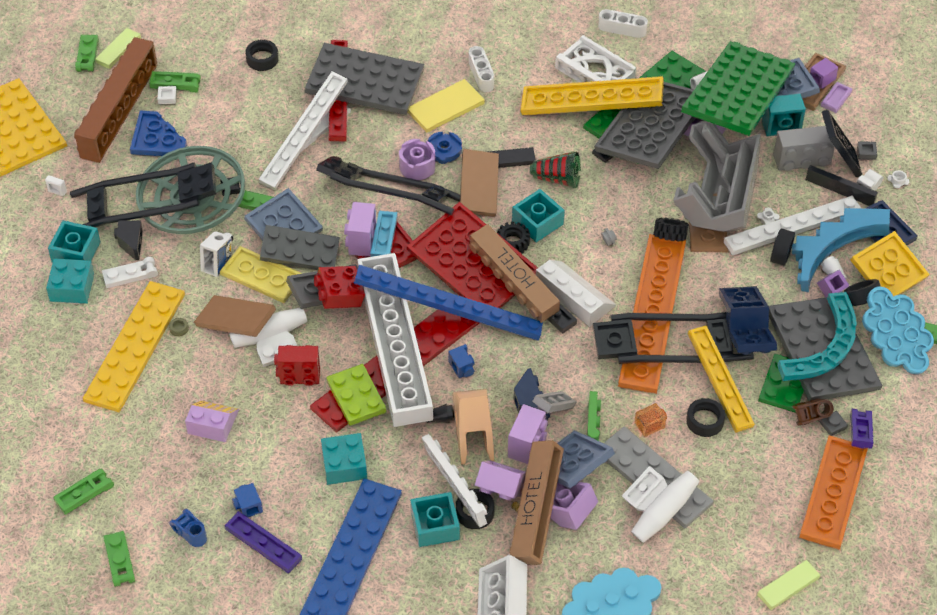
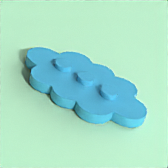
M880 286L875 287L867 296L869 309L862 317L863 326L872 333L871 343L877 349L882 350L881 356L887 365L892 367L903 365L904 369L911 374L923 373L929 366V358L926 353L934 344L933 335L930 331L924 329V317L914 311V303L910 297L902 294L893 296L889 289Z
M618 568L612 575L598 574L591 583L580 582L574 586L571 596L572 602L564 606L562 615H651V602L659 598L661 584L657 578L651 575L638 577L629 568Z

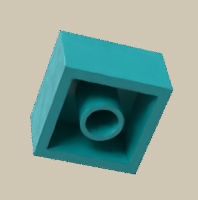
M801 94L776 96L762 117L766 136H776L778 131L802 128L806 108Z
M541 189L512 206V221L516 225L517 222L520 223V226L524 224L529 229L530 238L536 243L564 225L565 210Z
M62 220L48 247L51 262L53 263V259L91 261L101 243L98 228Z
M53 259L46 287L49 301L88 304L94 278L92 261Z
M361 433L321 438L327 485L367 479V466Z
M451 492L410 499L411 516L419 547L460 540V526Z

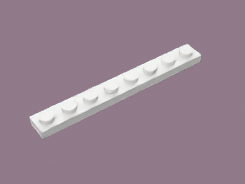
M333 71L330 73L259 178L260 184L274 191L276 190L347 84V78Z
M850 196L725 237L724 244L733 256L775 242L781 228L793 231L796 235L820 227L821 222H836L840 220V215L844 216V208L861 207L854 197Z

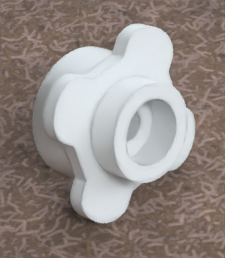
M900 170L894 171L887 178L888 181L892 182L893 187L897 189L909 184L906 173Z
M765 208V211L757 214V218L760 219L762 224H767L779 220V215L775 214L771 208Z

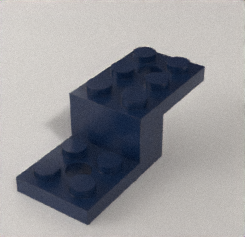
M757 286L719 288V296L727 309L726 320L730 339L737 352L751 354L752 352L770 353L771 351H777V342L769 330V306Z

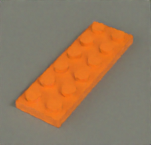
M828 436L799 538L840 550L868 448L854 447L851 441Z

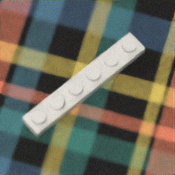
M429 434L423 436L422 440L428 455L479 527L486 525L485 515L487 511L482 503L478 504L476 494L473 490H468L469 487L464 477H459L458 469L454 464H450L447 453L441 452L442 449L439 442L433 440Z

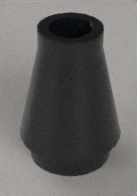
M444 404L434 408L433 420L426 421V423H450V421H454L453 406Z

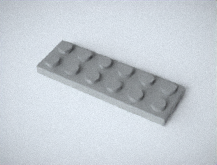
M625 426L604 442V444L612 447L615 453L606 462L632 484L649 466L664 477L667 485L682 475ZM696 487L687 502L672 518L682 527L687 528L710 508L714 501Z

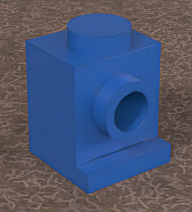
M466 344L448 351V362L459 379L470 377L474 374V359L471 354L468 355Z

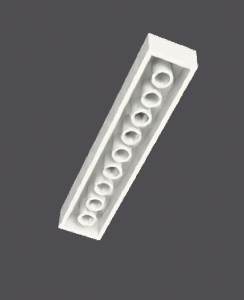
M395 253L357 259L358 266H366L401 277ZM363 286L365 305L393 427L432 421L433 405L407 300Z

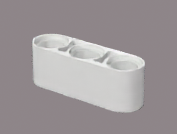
M605 9L599 13L598 27L605 32L642 38L646 35L648 20L640 15Z
M473 46L469 49V66L480 91L490 92L494 89L493 70L484 49L480 46Z

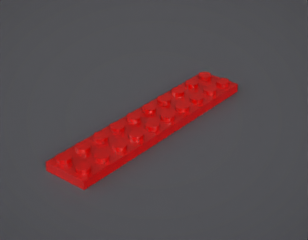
M437 309L413 327L423 366L480 324V322ZM376 355L364 364V367L382 399L386 396ZM331 390L310 405V409L336 433L348 425Z

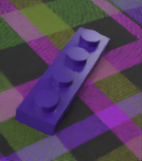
M239 511L225 524V530L288 574L302 560L300 553Z

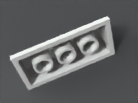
M548 260L536 269V276L560 300V304L589 327L616 307L614 302L562 261Z
M508 555L480 568L478 615H526L527 564Z

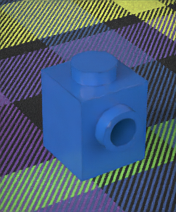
M254 483L241 485L234 489L235 498L232 499L235 510H240L248 518L263 512L262 502Z

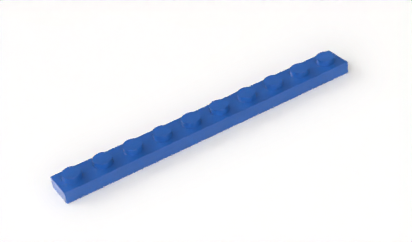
M358 266L354 280L355 284L537 341L541 336L543 322L541 323L538 320L366 266Z

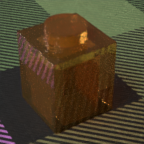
M654 403L637 411L634 423L643 436L646 437L665 428L667 414L664 409H660L657 403Z

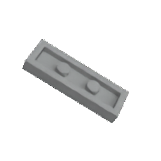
M563 391L539 394L532 401L538 405L537 408L546 413L573 409L577 401Z

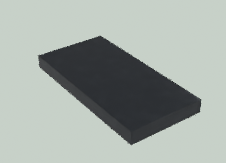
M828 109L822 111L830 141L855 177H860L862 170L854 146Z

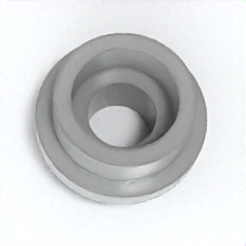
M608 228L604 229V232L601 233L603 240L607 246L611 244L614 246L615 240H617L614 231H609Z

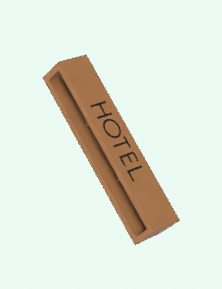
M489 224L470 235L469 246L472 252L477 253L481 257L484 265L489 266L493 270L496 278L501 279L505 283L507 290L517 296L519 303L529 309L533 318H537L542 323L559 311L560 300Z
M553 440L532 442L529 462L525 472L526 476L512 545L510 547V555L527 565L542 564L564 448Z

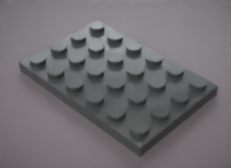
M324 43L305 86V93L316 95L333 71L347 78V84L336 100L407 115L423 73L424 64Z
M664 82L662 106L621 109L595 144V151L659 169L696 118L681 112L683 104L694 89Z
M827 297L769 306V318L789 359L805 358L819 352L822 353L832 342L835 336L836 325ZM856 333L850 352L837 367L816 377L799 379L808 401L881 390L883 385Z

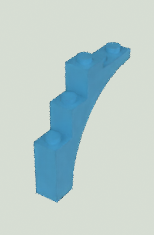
M844 208V216L840 215V222H821L820 229L816 230V236H797L796 243L792 244V254H796L799 269H802L801 273H798L797 284H801V291L809 292L811 280L816 269L835 250L859 239L889 235L890 209Z

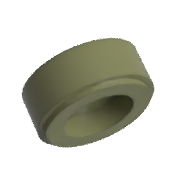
M183 318L173 319L169 323L170 333L174 336L185 335L189 330L188 322Z

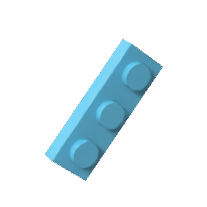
M379 211L370 253L371 257L391 254L398 218L397 212Z

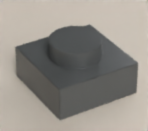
M858 141V159L876 160V142Z
M837 411L819 421L830 436L848 427V424Z

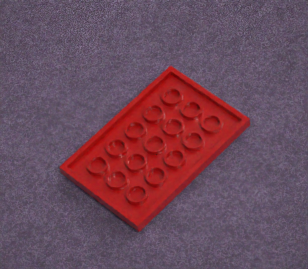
M459 201L452 207L454 208L452 216L445 213L408 244L407 251L459 296L501 309L515 294L509 292L505 283L501 279H497L493 270L489 266H485L481 257L470 249V235L487 224ZM503 239L536 275L538 267Z

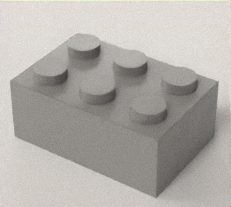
M826 126L784 130L777 132L773 156L778 171H790L797 168L807 169L810 165L824 167L831 165L835 147L828 137Z

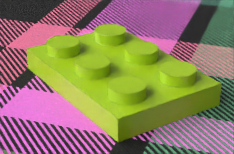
M363 363L326 377L327 383L349 426L386 413V406Z

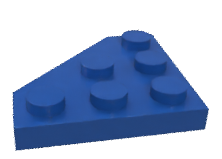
M140 110L130 146L131 154L163 156L176 149L187 147L186 139L180 136L176 129L169 122H166L158 111Z

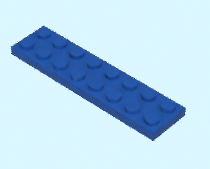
M365 478L363 479L300 615L348 614L401 498L402 490Z

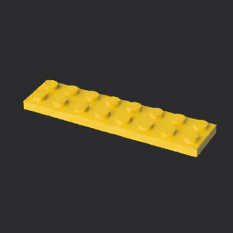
M663 77L524 86L520 111L521 115L662 106L664 79Z
M149 281L83 396V402L120 413L185 296L184 290Z

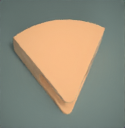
M487 389L453 392V406L461 465L465 464L467 457L466 433L482 431L486 452L490 460L494 461L493 434Z

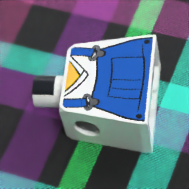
M213 232L200 244L202 272L218 277L220 270L232 256V241L234 238L230 233Z

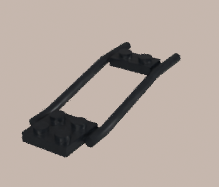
M331 156L320 162L316 171L330 176V179L346 186L418 201L451 216L454 208L444 205L442 202L448 199V197L458 202L460 201V194L440 185L368 170L351 162H343L337 156ZM363 175L427 190L421 195L356 180Z
M193 162L178 168L104 180L70 191V196L75 198L87 194V219L89 222L82 225L99 227L116 223L119 220H133L183 211L199 206L200 199L216 195L215 170L212 162L198 167ZM174 175L178 176L180 204L108 216L106 187Z
M726 312L711 314L623 313L610 315L611 321L593 323L598 360L618 358L619 364L638 362L701 363L698 355H637L632 320L706 322L707 328L724 362L754 359L753 352L751 354H733Z

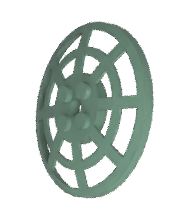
M209 146L179 148L159 157L144 173L158 171L164 165L176 159H179L181 166L187 165L186 156H213L212 164L214 165L215 175L223 182L216 186V193L225 190L222 202L215 201V195L200 199L199 206L175 212L172 217L168 214H161L167 220L162 225L152 221L150 217H144V219L151 226L172 234L198 233L222 223L238 208L245 193L244 173L236 159L221 149ZM221 159L234 168L238 174L236 177L228 180L224 173L217 169ZM177 175L165 177L164 179H151V181L158 184L154 202H143L144 190L149 180L138 182L136 203L139 211L180 204L178 181L174 185L169 183ZM240 182L241 187L238 198L234 204H228L230 187ZM163 189L169 190L170 199L160 201ZM209 206L217 208L209 215L202 217L201 211ZM221 210H228L219 218L204 225V221L213 218ZM183 214H194L195 220H179V218ZM174 223L180 225H197V227L184 229L169 228Z

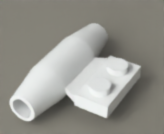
M301 308L273 313L257 337L229 333L234 348L257 344V353L263 367L274 364V354H278V346H297L294 336L289 332L306 323L307 317L304 309Z
M649 466L622 495L637 511H643L631 532L644 543L661 530L683 507L700 481L687 470L667 485L664 477Z

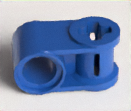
M185 508L179 517L169 521L171 528L193 547H201L207 542L204 524L188 509Z

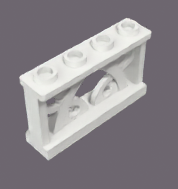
M584 35L564 53L556 56L555 68L577 82L635 79V66ZM581 49L583 50L582 56L578 54ZM587 63H603L606 73H592L588 70Z

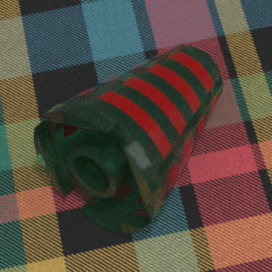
M577 151L534 160L533 164H530V174L533 175L534 179L572 188H578L581 176H578V172L581 171V161Z

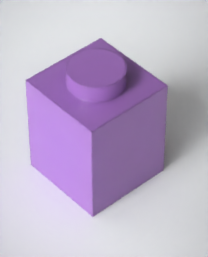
M824 58L811 67L810 74L820 89L836 80L838 66Z
M840 270L830 273L817 282L825 297H828L829 293H839L849 286Z

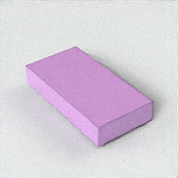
M836 82L821 102V107L837 113L852 93V88Z

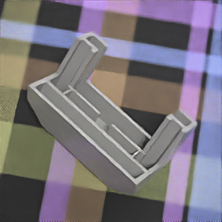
M702 121L692 125L689 139L696 146L700 155L707 161L701 188L697 182L690 183L687 194L680 187L676 188L673 200L674 204L681 210L685 219H688L692 226L722 232L746 228L757 177L761 133L729 144L715 124Z

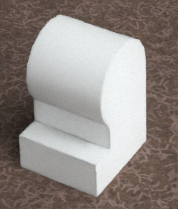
M869 169L864 176L861 175L857 179V184L864 185L875 191L882 183L883 176Z

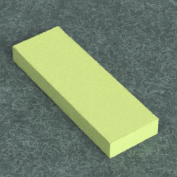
M126 28L95 58L96 63L111 69L119 61L120 56L125 53L127 45L131 43L134 37L141 38V34Z
M805 560L759 590L757 595L772 610L818 580L820 574Z

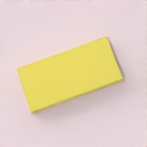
M463 79L411 105L408 113L428 133L485 104V99Z
M242 246L236 250L220 270V275L282 303H285L292 294L286 282L287 276L302 274L282 264L260 261V254Z

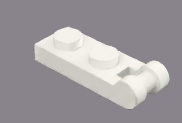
M146 257L143 261L102 270L106 289L156 277L158 271L154 267V258Z

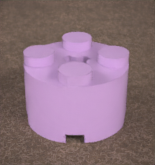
M411 139L403 143L402 148L399 150V169L402 175L410 179L423 180L434 174L435 149L430 142L426 141L425 143L421 142L420 139Z

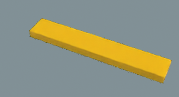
M707 326L689 330L687 334L735 433L754 427L755 424Z

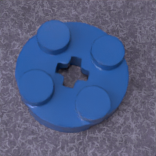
M443 131L436 132L427 140L434 146L435 161H438L440 164L454 161L462 153L461 139L452 132H449V134H443Z

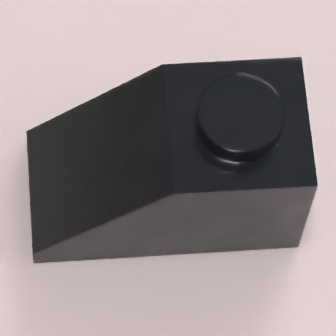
M119 220L118 228L114 229V238L118 239L119 246L133 259L140 260L143 237L141 220Z

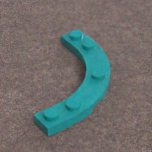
M846 292L829 293L827 297L836 325L835 336L832 342L822 353L819 352L815 355L799 359L779 360L777 366L783 381L806 379L822 375L837 367L847 357L856 337L857 321L853 306Z

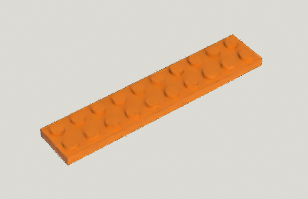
M649 234L633 313H673L686 240L671 241ZM632 320L637 355H665L671 321ZM638 362L622 364L618 387L657 394L663 363Z

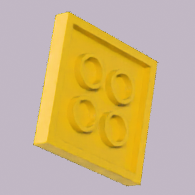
M895 231L850 259L865 280H879L881 287L889 289L893 296L904 293L930 275Z

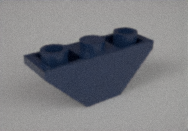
M531 368L525 371L514 388L513 400L518 414L523 404L538 409V405L532 401L536 395L543 394V391L538 389V377L533 375ZM546 413L545 420L548 421V418H550V413Z

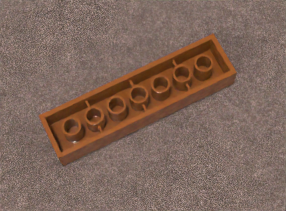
M134 37L131 43L127 45L125 53L120 56L119 63L113 68L111 76L105 81V85L99 91L97 99L91 104L87 115L83 117L80 127L75 130L74 138L76 139L77 151H79L81 159L100 163L148 83L152 71H155L158 66L153 41Z

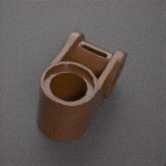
M820 398L792 405V408L796 411L798 419L796 424L798 426L827 418L834 411V406L829 400ZM823 403L824 411L820 413L819 406Z

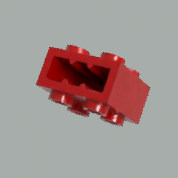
M356 266L319 267L317 275L314 276V285L318 288V297L322 301L324 309L361 307L365 292L363 286L354 283L357 273Z
M278 346V354H274V365H276V377H279L280 384L287 386L294 384H305L307 386L320 384L318 346Z

